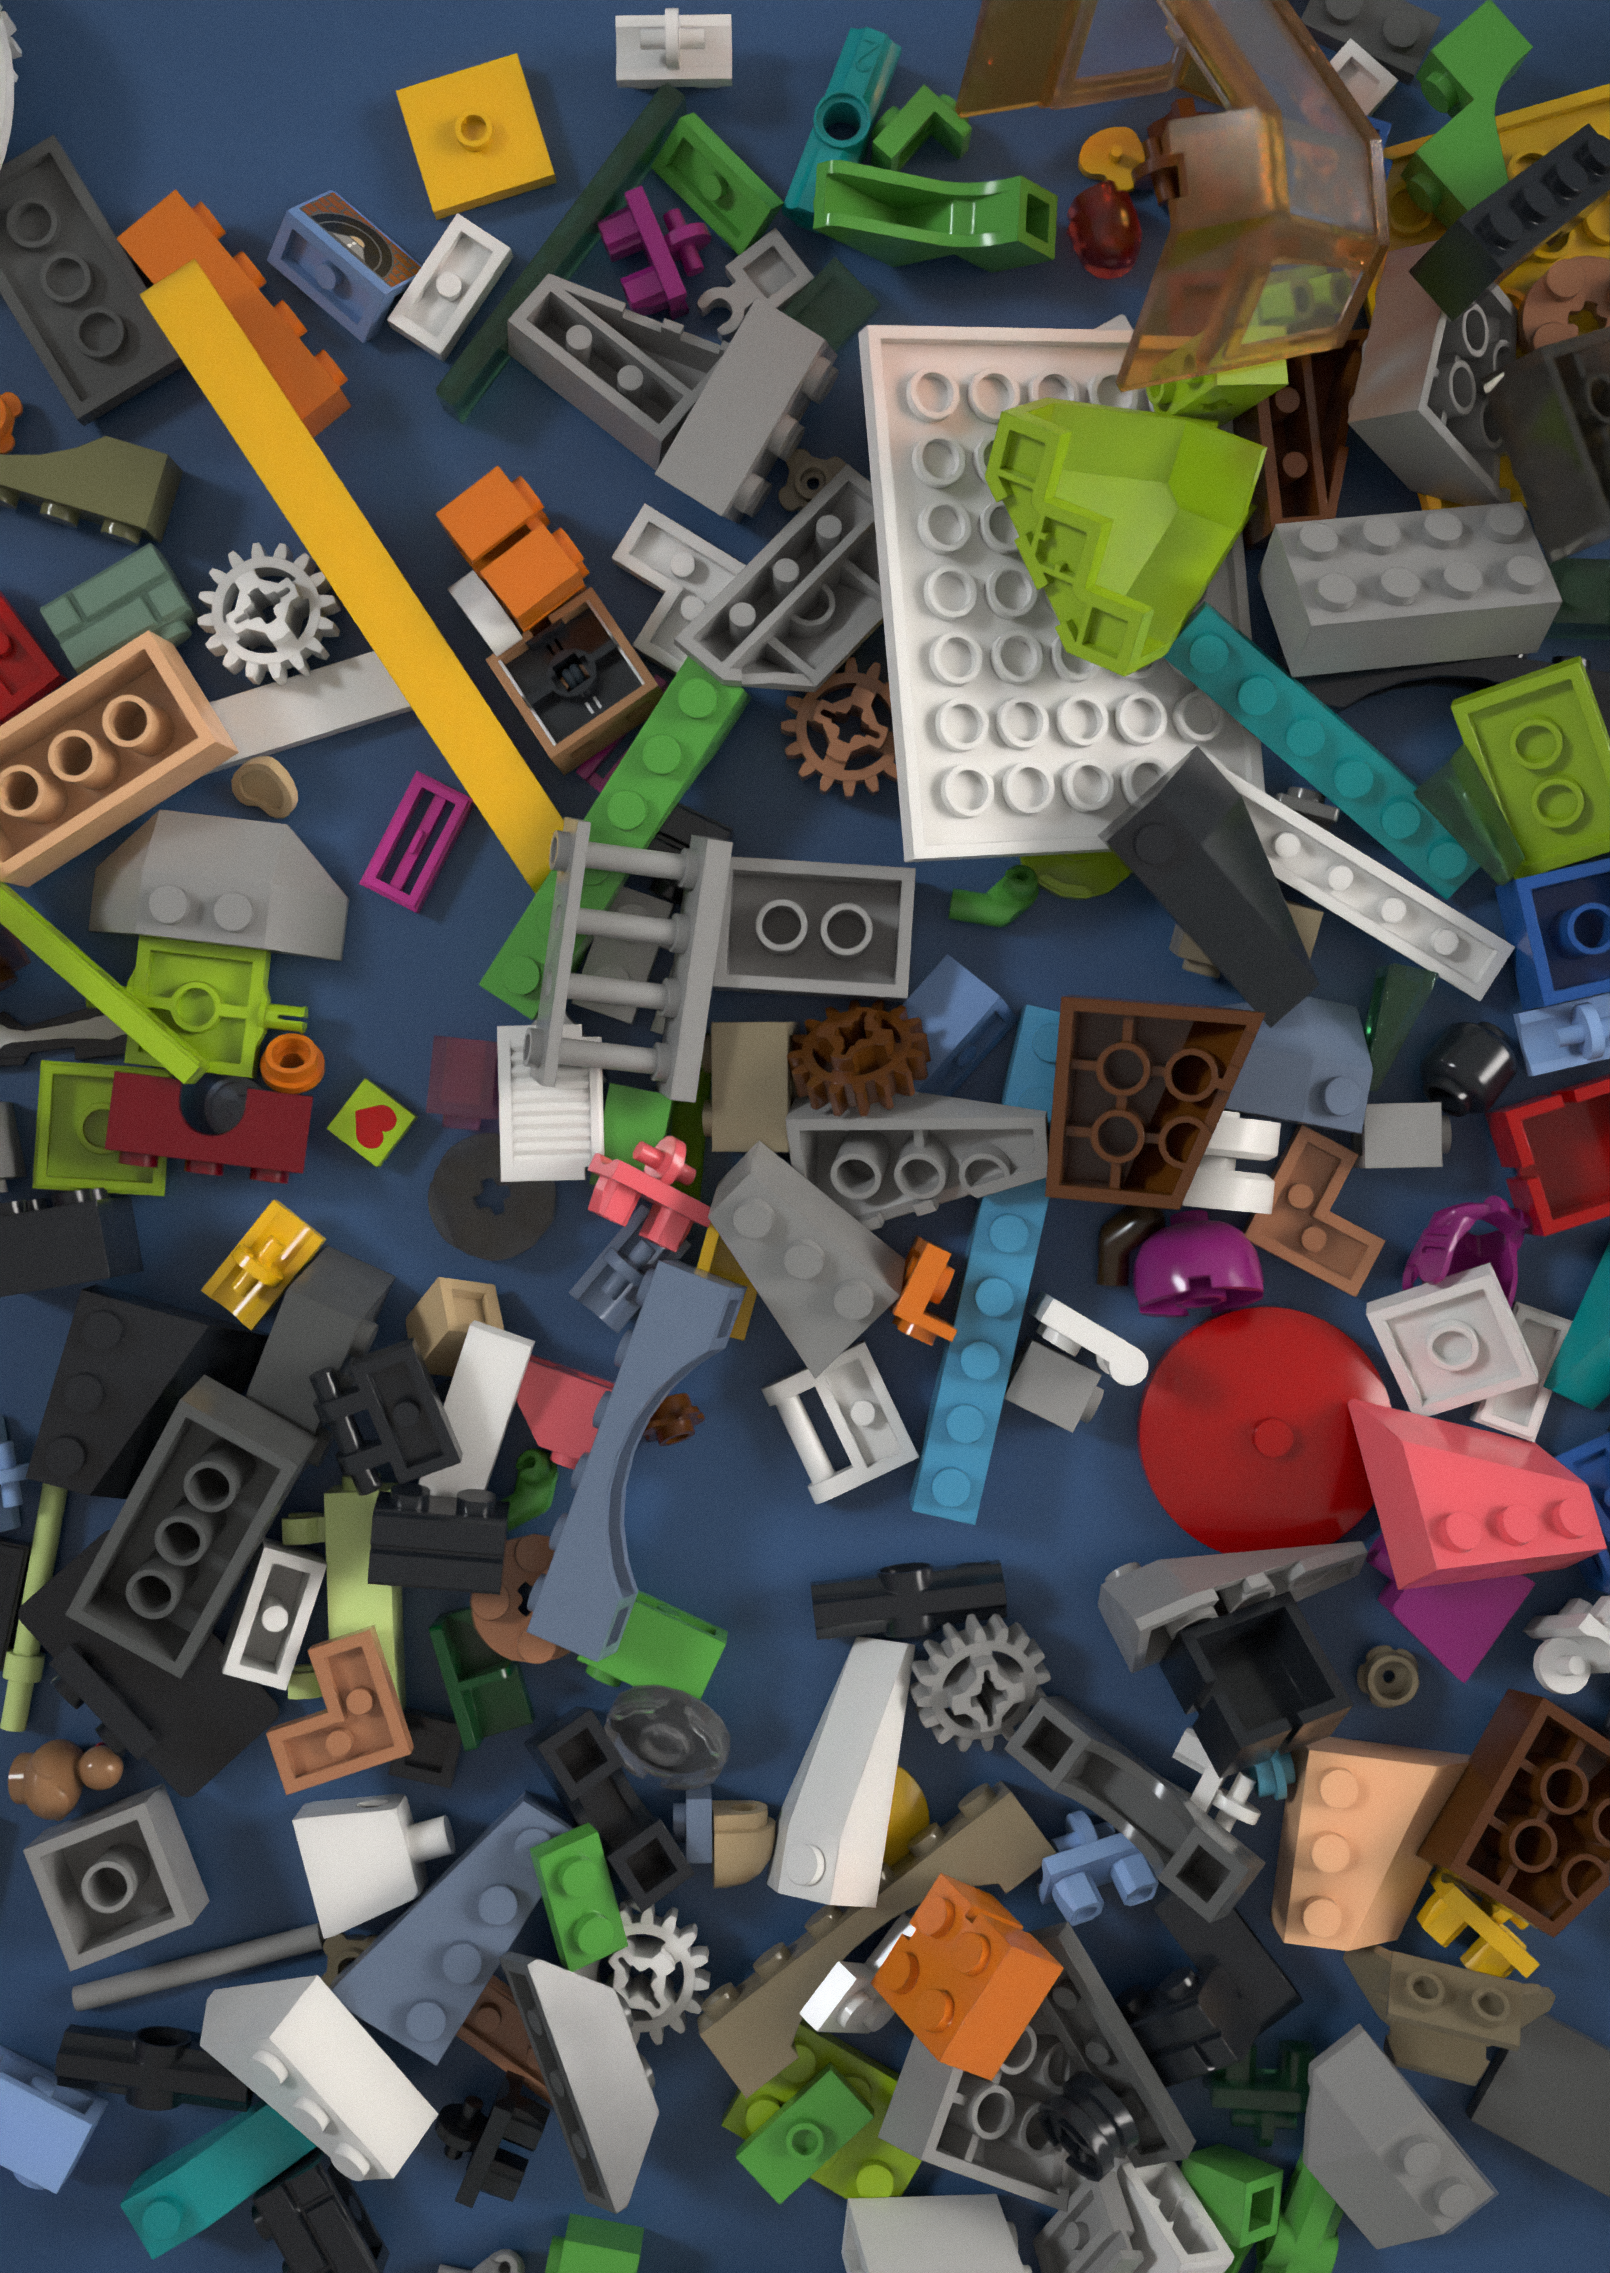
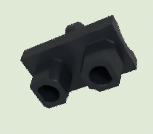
M507 2070L488 2117L481 2112L483 2101L474 2095L467 2096L463 2104L452 2103L444 2106L439 2112L435 2122V2131L438 2137L446 2144L444 2148L445 2156L452 2160H459L463 2152H472L455 2202L473 2208L480 2191L507 2201H514L529 2159L500 2148L501 2140L504 2139L534 2152L550 2113V2109L520 2095L525 2079L524 2076Z

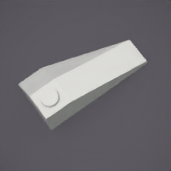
M860 1636L856 1637L776 1819V1836L766 1884L777 1893L827 1905L876 1908L915 1645Z

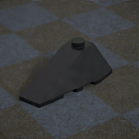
M1196 746L1097 836L1254 1011L1266 1012L1263 1021L1271 1028L1316 989L1320 983L1241 794L1203 751Z

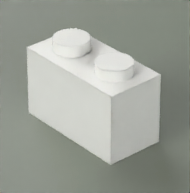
M264 1538L251 1562L220 1656L223 1674L286 1691L327 1567L322 1553L294 1545H283V1542Z

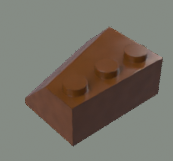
M1069 994L1061 996L1045 1197L1180 1210L1266 1012L1200 1004Z
M1508 1688L1471 1754L1468 1766L1426 1835L1416 1856L1471 1892L1546 1935L1555 1938L1610 1885V1741L1546 1698Z

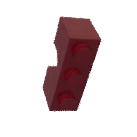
M121 1071L114 1072L104 1149L119 1151L118 1163L157 1168L159 1156L185 1159L184 1171L218 1176H223L225 1164L251 1167L249 1179L288 1184L289 1172L303 1174L313 1096L248 1088L245 1111L238 1124L224 1133L206 1134L194 1129L183 1116L181 1110L183 1083L179 1079Z

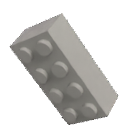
M1522 502L1275 524L1257 576L1292 677L1537 653L1563 602Z

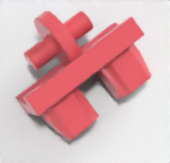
M671 1135L660 1140L655 1147L643 1141L639 1142L633 1151V1158L645 1164L644 1172L619 1159L611 1160L599 1153H595L587 1170L598 1175L599 1179L595 1185L587 1210L617 1225L626 1227L639 1198H642L653 1205L638 1235L675 1253L689 1234L693 1223L707 1228L711 1223L708 1218L710 1206L670 1186L675 1180L685 1186H689L696 1176V1169L684 1163L687 1149L683 1141Z

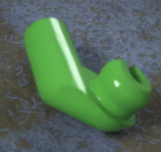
M1014 865L1006 870L1005 876L986 893L953 888L948 919L993 927H1006L1034 904L1039 894L1038 876L1029 866Z
M532 1448L525 1450L518 1457L515 1466L518 1469L514 1493L500 1500L510 1502L508 1532L544 1514L551 1507L559 1475L557 1464L550 1460L551 1454Z

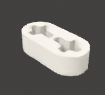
M473 570L447 588L496 657L523 639L504 609Z

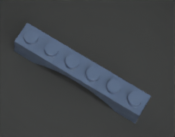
M658 1260L656 1269L650 1268L644 1275L636 1298L637 1305L642 1306L634 1331L631 1329L626 1331L615 1354L614 1364L620 1370L612 1392L606 1391L603 1394L593 1416L592 1425L598 1429L590 1453H583L572 1474L571 1488L577 1490L568 1514L563 1513L559 1517L550 1536L549 1549L555 1551L547 1575L543 1573L538 1577L528 1598L527 1609L533 1612L526 1631L527 1633L595 1662H599L617 1652L638 1594V1588L629 1563L624 1527L626 1485L635 1450L650 1418L670 1391L699 1364L726 1348L747 1290L746 1286L678 1260Z

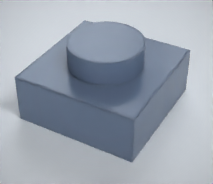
M686 1783V1803H673V1839L676 1843H686V1860L689 1864L712 1863L711 1783Z

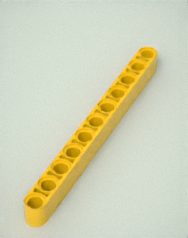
M194 258L139 294L141 299L489 826L536 894L551 871L549 866L551 840L555 830L563 831L564 819Z

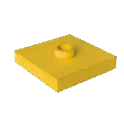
M517 53L396 90L436 220L557 183Z

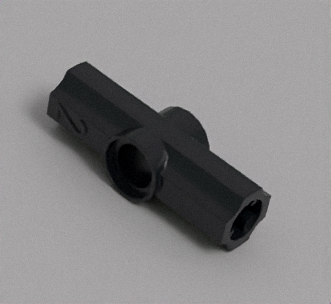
M1000 1560L966 1562L942 1567H933V1564L926 1562L902 1563L880 1568L876 1571L877 1574L810 1582L817 1640H830L846 1636L854 1637L883 1632L886 1637L892 1638L915 1637L939 1631L940 1625H945L948 1622L950 1624L966 1622L967 1615L974 1614L978 1621L988 1620L993 1614H999L1001 1618L1007 1617L1006 1591Z
M70 2024L64 2031L63 2040L57 2053L54 2075L57 2077L58 2086L125 2095V2101L129 2105L143 2110H170L184 2103L247 2112L252 2104L254 2092L205 2051L200 2046V2042L191 2041L192 2036L179 2028L150 2026L131 2033Z

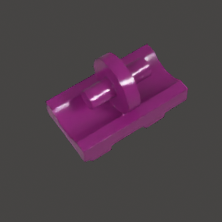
M642 185L624 192L627 207L615 211L598 222L597 225L611 262L643 250L650 266L620 279L631 311L645 316L668 309L672 320L688 314L689 308L685 301L687 292L674 262L681 260L689 277L695 276L705 269L698 252L711 242L712 237L707 225L701 222L686 225L681 210L676 208L663 215L664 222L669 231L668 234L663 236Z

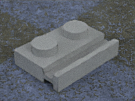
M1110 2171L1099 2182L1085 2179L1068 2199L1067 2212L1058 2210L1033 2239V2245L1042 2273H1133L1144 2260L1142 2251L1133 2250L1129 2239L1135 2230L1131 2221L1129 2206L1124 2200L1115 2171Z

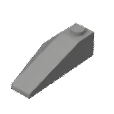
M1358 1541L1160 1559L1143 1567L1138 1562H1132L1115 1569L1105 1578L1106 1582L1101 1584L1098 1608L1132 1674L1160 1662L1180 1630L1288 1591L1292 1594L1295 1602H1298L1358 1576L1368 1551L1363 1542Z

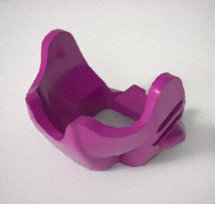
M1496 1195L1489 1196L1483 1203L1466 1202L1434 1212L1428 1227L1423 1230L1409 1256L1403 1273L1402 1291L1413 1288L1417 1277L1421 1279L1422 1284L1436 1285L1447 1276L1491 1263L1508 1304L1512 1308L1518 1282L1517 1251L1523 1243L1525 1228L1530 1226V1215L1519 1208H1510L1506 1200ZM1477 1220L1488 1222L1499 1229L1484 1235H1473L1468 1232Z

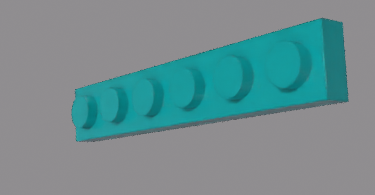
M1204 601L1187 620L1168 653L1163 657L1443 898L1447 900L1492 855L1487 844L1299 681L1292 677L1209 603Z

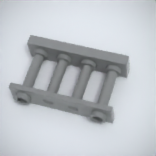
M565 817L563 831L555 830L550 845L549 866L551 870L557 871L537 1025L536 1028L529 1027L526 1031L523 1045L524 1067H531L530 1077L541 1086L555 1087L558 1064L650 1074L651 1080L656 1081L655 1090L669 1100L695 1103L733 842L691 835L690 848H683L681 854L590 842L591 822ZM585 868L677 880L678 886L684 888L680 914L674 913L671 919L581 908L580 900ZM576 934L668 945L669 952L675 953L671 978H665L662 984L571 973ZM567 999L659 1010L660 1016L665 1017L662 1043L656 1042L653 1048L562 1038Z

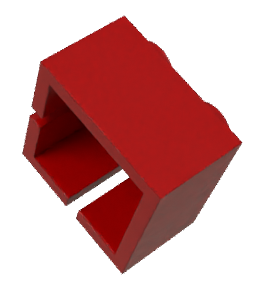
M1610 1074L1551 1091L1552 1095H1539L1485 1113L1501 1166L1515 1168L1517 1176L1506 1179L1514 1207L1527 1212L1531 1217L1530 1226L1525 1228V1234L1545 1237L1610 1216Z

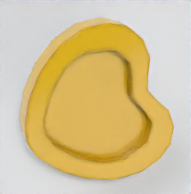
M1111 127L1100 130L1090 136L1083 144L1078 157V168L1082 175L1088 179L1102 180L1114 194L1127 195L1135 189L1131 171L1145 161L1142 143L1137 134L1127 127Z

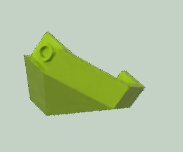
M1049 397L1001 412L985 473V480L996 503L1003 500L1019 535L1014 542L1036 589L1044 588L1060 622V625L1056 626L1055 629L1067 653L1124 677L1168 653L1257 508V505L1250 502L1268 447L1218 429L1219 421Z

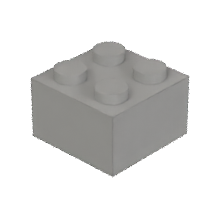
M164 1783L47 1828L23 1850L70 1972L193 1924L210 1902Z

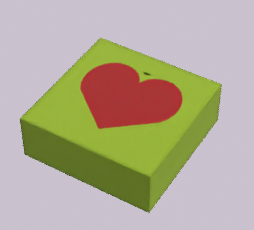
M365 1078L326 1129L374 1166L381 1167L418 1119V1116L373 1081Z

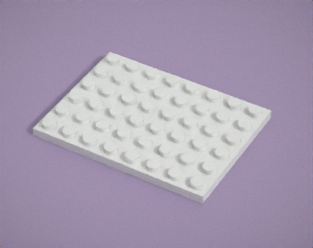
M867 325L858 333L905 862L1112 852L1097 835L1196 746L1209 759L1265 792L1261 741L1164 657L1124 677L1066 652L1055 629L1056 626L1060 625V622L1044 588L1036 589L1014 542L1019 535L1003 500L996 503L985 480V473L1002 411L1049 397L1154 412L1153 404L1149 401L1146 391V379L1149 371L1148 362L1191 331ZM1233 420L1217 427L1220 430L1234 434ZM1241 532L1192 614L1206 601L1252 641L1243 533Z

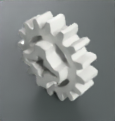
M259 542L253 543L252 559L244 561L236 552L232 551L228 554L233 569L227 574L218 569H211L209 574L218 584L215 592H200L198 598L205 606L212 610V613L197 618L198 625L206 633L214 634L205 645L216 657L225 655L222 665L229 672L236 675L245 667L246 677L253 684L260 685L266 671H269L272 678L280 686L286 685L287 669L295 667L299 673L307 677L311 673L306 659L312 654L324 660H327L330 656L320 642L323 636L339 637V628L334 622L327 619V616L341 611V606L335 596L325 594L332 586L322 572L313 574L316 564L309 555L304 553L293 563V553L286 544L279 543L273 557H269ZM282 576L286 578L279 583L262 580L261 577ZM238 595L235 610L231 611L233 602ZM273 605L277 618L266 624L263 610ZM309 616L307 626L299 637L303 619ZM260 645L276 648L278 652L257 653L245 648L249 647L251 650H254Z
M621 1902L619 1912L628 1947L608 1955V1963L615 1971L608 1976V1980L604 1985L616 1989L626 2000L630 2008L646 2010H631L633 2026L630 2028L635 2045L638 2043L640 2032H649L653 2042L659 2045L663 2042L664 2027L668 2024L680 2034L686 2030L687 2018L684 2010L700 2014L704 1998L697 1991L709 1989L711 1973L699 1967L708 1962L709 1950L707 1946H691L697 1937L698 1927L695 1923H692L680 1930L676 1926L677 1908L672 1907L662 1918L655 1915L654 1904L642 1912V1914H633L632 1908ZM635 1934H647L657 1938L637 1937ZM600 1960L574 1971L576 1974L602 1984L599 1974ZM681 1960L684 1980L680 1990L676 1993L673 1990L674 1983L668 1977V1974L675 1970L676 1963ZM633 1965L640 1972L650 1967L653 1969L652 1979L649 1980L643 1974L632 1978L629 1975L631 1966Z

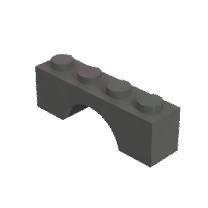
M1063 1695L1041 1697L1004 1748L1005 1751L1054 1792L1079 1802L1121 1832L1147 1858L1155 1870L1157 1879L1209 1923L1221 1919L1230 1913L1266 1864L1254 1852Z

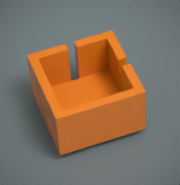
M496 466L438 511L436 516L453 545L493 594L523 634L530 630L533 636H536L552 625L548 618L550 614L587 590L583 578L590 573L582 562L584 560L583 555L566 532L560 527L551 534L546 528L551 522L542 510L544 506L524 478L520 475L511 482L501 468Z
M940 1873L909 1922L916 1929L911 1937L901 1934L872 1979L871 1985L939 2062L992 2081L1064 1967L1030 1933L1022 1931V1924L992 1894Z

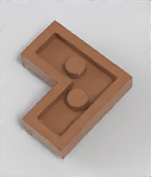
M1297 1125L1270 1176L1275 1181L1272 1214L1251 1212L1242 1232L1251 1244L1342 1292L1357 1297L1386 1242L1380 1237L1330 1212L1359 1154L1304 1125Z
M372 1625L312 1645L307 1651L327 1709L273 1726L266 1732L286 1795L410 1755L415 1747L375 1626Z

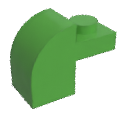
M610 1083L604 1108L605 1157L611 1160L619 1159L644 1172L645 1164L633 1158V1151L641 1141L655 1147L660 1140L668 1136L675 1100H669L661 1093ZM591 1172L589 1184L596 1185L599 1176Z

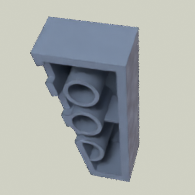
M525 1791L394 1922L392 1921L352 1963L347 1965L333 1979L329 1989L348 2011L437 2066L499 1966V1957L507 1953L542 1896L529 1849L577 1828L573 1820L528 1791Z

